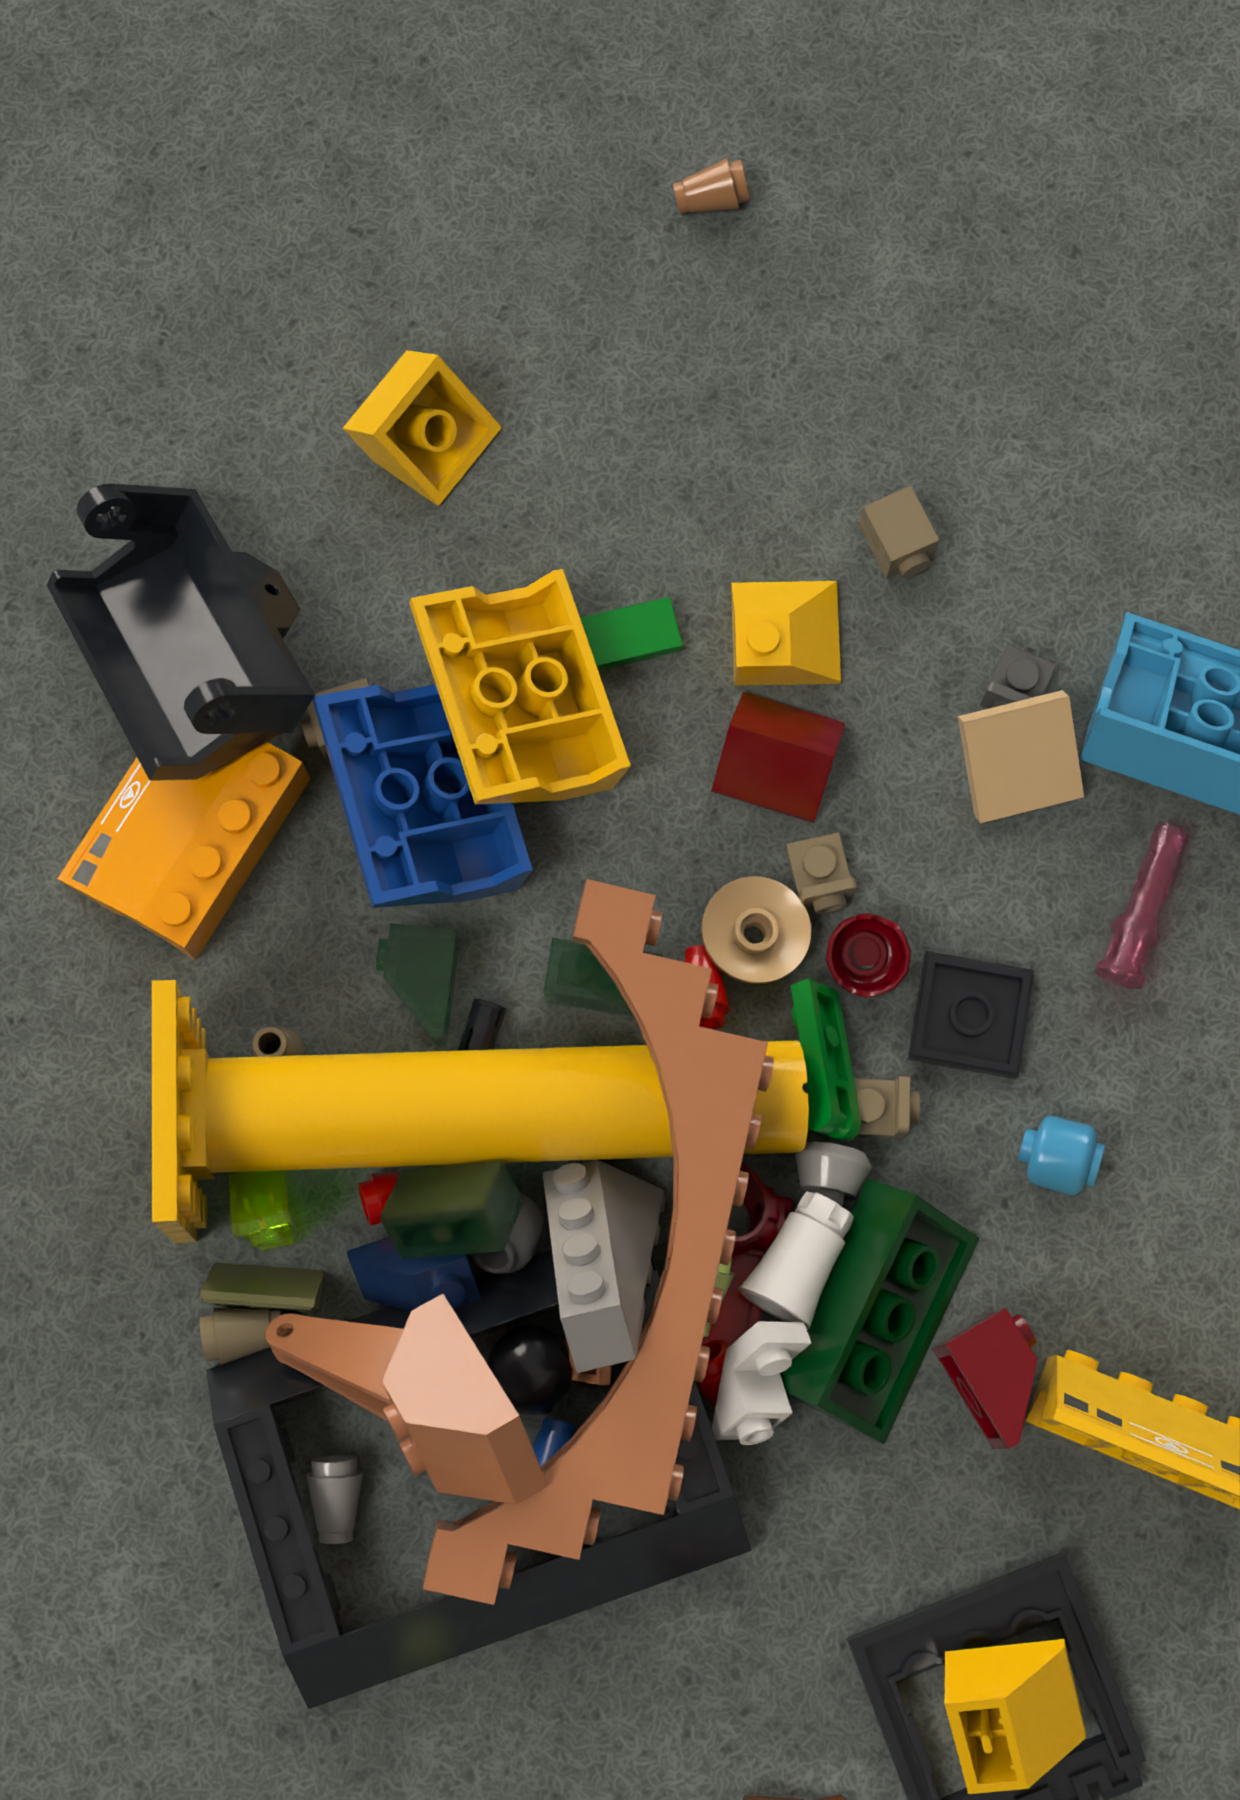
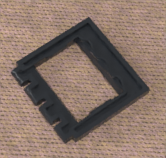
M1062 1553L846 1638L907 1800H1092L1087 1785L1093 1782L1096 1783L1101 1798L1109 1800L1143 1786L1136 1765L1145 1762L1146 1758L1066 1555ZM1057 1620L1068 1648L1070 1664L1086 1705L1092 1710L1101 1734L1082 1741L1029 1789L968 1794L967 1788L939 1798L938 1791L930 1775L934 1773L933 1767L913 1715L911 1713L907 1714L896 1683L945 1664V1651L988 1647Z

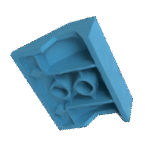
M1126 612L1091 715L1079 760L1240 815V650Z

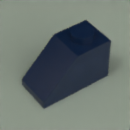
M455 1215L347 1251L349 1262L362 1295L366 1300L411 1313L412 1310L441 1294H444L452 1309L481 1299L471 1259L464 1246L463 1236Z

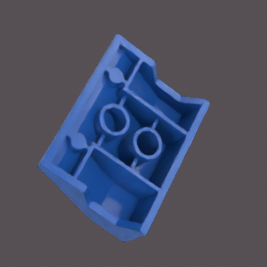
M436 684L392 692L380 685H373L314 696L313 704L372 908L465 902L518 890L533 869L513 803L475 805Z

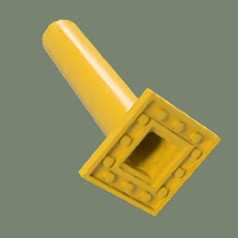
M176 980L152 981V1222L174 1243L197 1242V1229L207 1228V1195L202 1194V1188H198L197 1180H214L215 1173L673 1157L668 1113L656 1067L647 1045L210 1058L206 1051V1030L202 1028L201 1018H197L196 1008H192L191 997L183 996ZM765 1041L768 1042L765 1056L774 1058L773 1071L767 1091L757 1090L753 1113L761 1115L760 1130L754 1149L745 1148L744 1154L801 1152L806 1145L809 1114L808 1093H805L802 1089L803 1084L807 1083L803 1049L799 1041Z

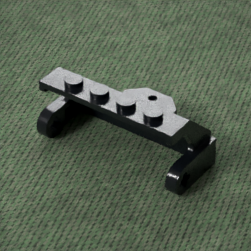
M109 483L96 486L86 492L77 505V515L86 532L94 538L130 540V542L92 571L55 570L51 574L46 586L150 781L199 779L282 733H293L313 700L315 693L283 640L301 608L280 573L246 552L231 551L196 489Z

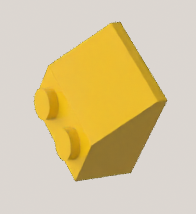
M406 350L342 429L372 461L439 506L502 427L439 355Z

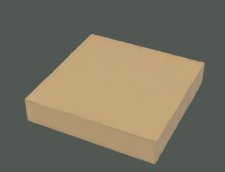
M1063 690L958 716L973 811L980 824L1084 798L1070 698Z

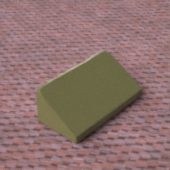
M216 1262L212 1265L203 1284L200 1299L204 1303L214 1306L269 1310L281 1309V1311L318 1313V1311H321L325 1275L322 1270Z

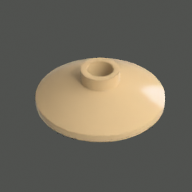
M751 876L731 881L713 895L703 914L701 932L708 956L723 973L744 983L767 984L786 977L800 965L810 945L811 923L804 904L802 905L800 898L790 888L770 878ZM748 927L759 928L763 933V941L756 944L750 943L744 936V930Z

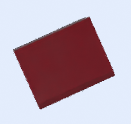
M743 692L729 724L711 792L814 823L845 722Z

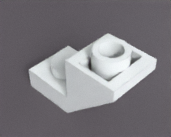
M758 1321L726 1349L712 1424L715 1440H740L742 1445L761 1443L772 1437L774 1434L773 1429L792 1414L780 1373L787 1370L792 1365V1359L811 1344L804 1322Z

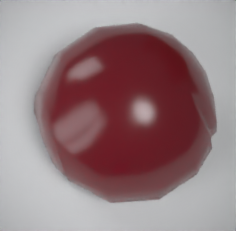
M860 913L857 916H852L842 921L828 939L826 963L832 977L844 990L853 995L874 998L893 991L908 974L911 949L907 936L896 923L887 918L872 913ZM872 965H874L872 968L866 969V970H861V969H857V968H856V967L872 966Z

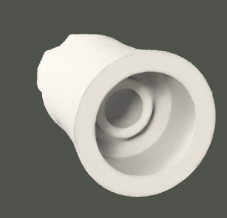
M806 1191L796 1211L789 1213L780 1232L759 1264L739 1287V1292L750 1302L784 1322H804L806 1329H810L819 1298L830 1272L845 1245L843 1238L850 1229L854 1216L837 1202L821 1194Z

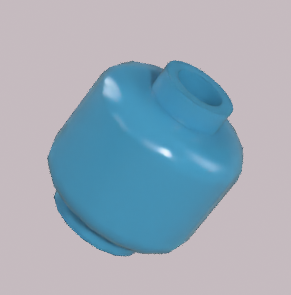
M1048 1115L1041 1121L1037 1131L1026 1128L1018 1161L1028 1163L1027 1177L1034 1186L1069 1196H1077L1084 1190L1085 1186L1094 1188L1106 1144L1097 1142L1098 1135L1094 1127L1059 1116Z

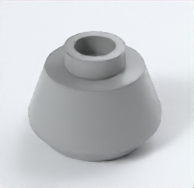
M806 1142L804 1150L795 1154L800 1187L808 1192L821 1194L837 1202L841 1207L843 1206L844 1199L856 1197L872 1168L864 1152L833 1143Z

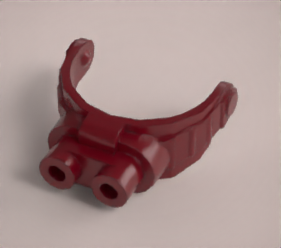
M743 1162L741 1163L740 1171L748 1172L749 1174L743 1203L748 1210L751 1226L749 1234L735 1237L731 1257L743 1254L744 1251L748 1252L749 1249L767 1251L780 1232L789 1213L792 1212L793 1206L791 1198L775 1195L774 1189L764 1186L759 1176Z

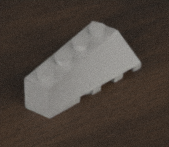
M600 1160L580 1164L570 1163L558 1169L543 1172L560 1319L576 1372L580 1373L634 1360L637 1356L646 1309L644 1300L646 1284L651 1283L653 1266L651 1256L653 1246L658 1245L660 1235L659 1214L664 1212L665 1192L661 1188Z

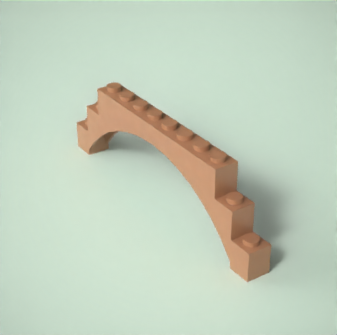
M587 879L584 884L571 940L572 942L588 946L615 982L631 1010L656 1067L668 1113L673 1153V1212L666 1261L649 1317L640 1335L636 1359L627 1361L603 1401L575 1435L540 1467L547 1482V1487L518 1504L492 1501L454 1522L437 1519L424 1575V1590L494 1605L498 1588L509 1590L517 1553L508 1552V1544L579 1560L583 1544L593 1546L597 1534L600 1509L591 1507L593 1499L664 1515L667 1500L677 1501L684 1466L675 1464L680 1440L689 1442L695 1425L697 1406L689 1405V1398L693 1381L702 1383L706 1374L710 1347L701 1346L706 1322L715 1324L719 1315L723 1289L714 1287L719 1264L729 1265L732 1256L736 1231L727 1229L732 1205L741 1207L744 1201L749 1174L748 1172L740 1171L744 1149H754L757 1142L761 1115L753 1113L757 1090L766 1092L768 1089L774 1058L765 1056L768 1042L699 1026L701 1017L711 1018L716 1002L718 985L709 983L712 968L643 953L645 944L655 946L663 912L653 910L656 897L653 894Z

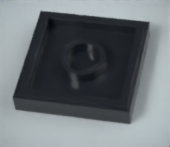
M925 951L907 1060L1016 1080L1020 1072L1035 970Z

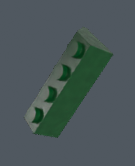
M867 1178L851 1211L854 1218L850 1229L843 1238L845 1245L830 1272L819 1298L810 1329L807 1330L811 1344L792 1359V1365L787 1370L781 1372L780 1376L788 1396L884 1444L979 1238L918 1195Z

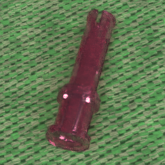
M1168 824L1155 825L1150 845L1134 884L1129 903L1124 914L1119 915L1113 920L1110 930L1114 936L1105 960L1099 961L1095 968V973L1102 979L1129 989H1140L1143 987L1145 977L1142 974L1143 967L1150 948L1157 946L1160 940L1159 928L1156 926L1159 915L1175 876L1180 857L1189 839V835L1184 834L1185 831Z

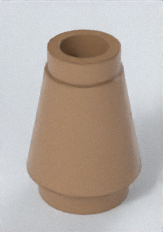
M727 158L683 179L681 182L673 184L680 214L739 209L738 204L751 201L741 159L728 163Z

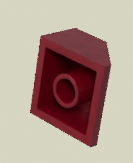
M1006 1308L985 1316L932 1348L992 1449H1010L1020 1442L1038 1360L1031 1350V1347L1035 1346L1037 1341L1028 1324L1019 1314L1011 1317Z

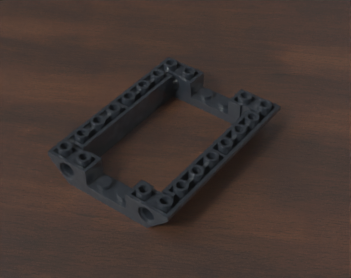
M552 1250L533 1256L525 1268L515 1273L500 1274L486 1272L475 1276L481 1299L453 1308L471 1339L559 1309ZM652 1256L653 1272L651 1283L646 1284L644 1292L646 1309L642 1330L649 1317L660 1282ZM388 1306L348 1320V1322L404 1329L410 1312ZM271 1347L232 1362L207 1369L214 1429L282 1656L308 1709L752 1551L696 1382L693 1381L688 1404L697 1406L695 1425L690 1441L680 1440L675 1464L684 1466L677 1501H674L677 1514L598 1541L593 1546L582 1547L579 1560L556 1556L514 1571L509 1590L498 1588L494 1605L447 1595L348 1630L343 1634L337 1616V1610L341 1608L333 1579L331 1574L324 1575L291 1467V1463L296 1462L287 1429L279 1425L273 1406H281L329 1388L287 1364L279 1362L274 1356Z

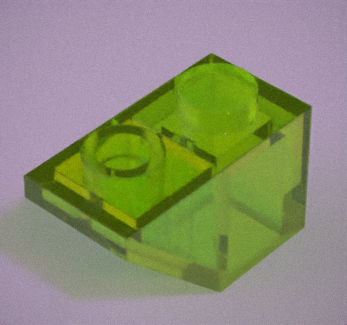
M292 1170L251 1171L229 1175L231 1226L235 1238L249 1244L252 1248L260 1247L261 1252H270L294 1245L293 1235L306 1232Z

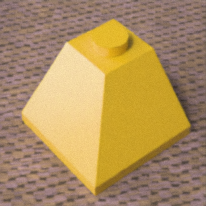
M837 581L731 583L734 686L841 683Z

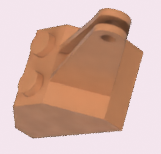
M444 1294L412 1310L404 1329L298 1314L280 1315L268 1325L265 1337L279 1362L304 1373L387 1421L398 1441L404 1440L398 1445L413 1474L417 1476L426 1471L437 1492L518 1504L548 1486L519 1414Z

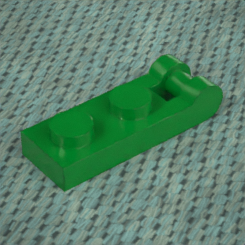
M808 978L791 985L794 1004L791 1010V1017L799 1034L807 1072L806 1084L809 1095L808 1129L821 1134H827L829 1137L842 1142H848L858 1135L861 1128V1118L839 992Z

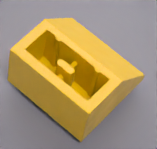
M1065 1639L945 1651L944 1704L968 1794L1029 1789L1086 1739V1728Z

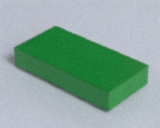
M670 597L580 617L598 671L683 650Z

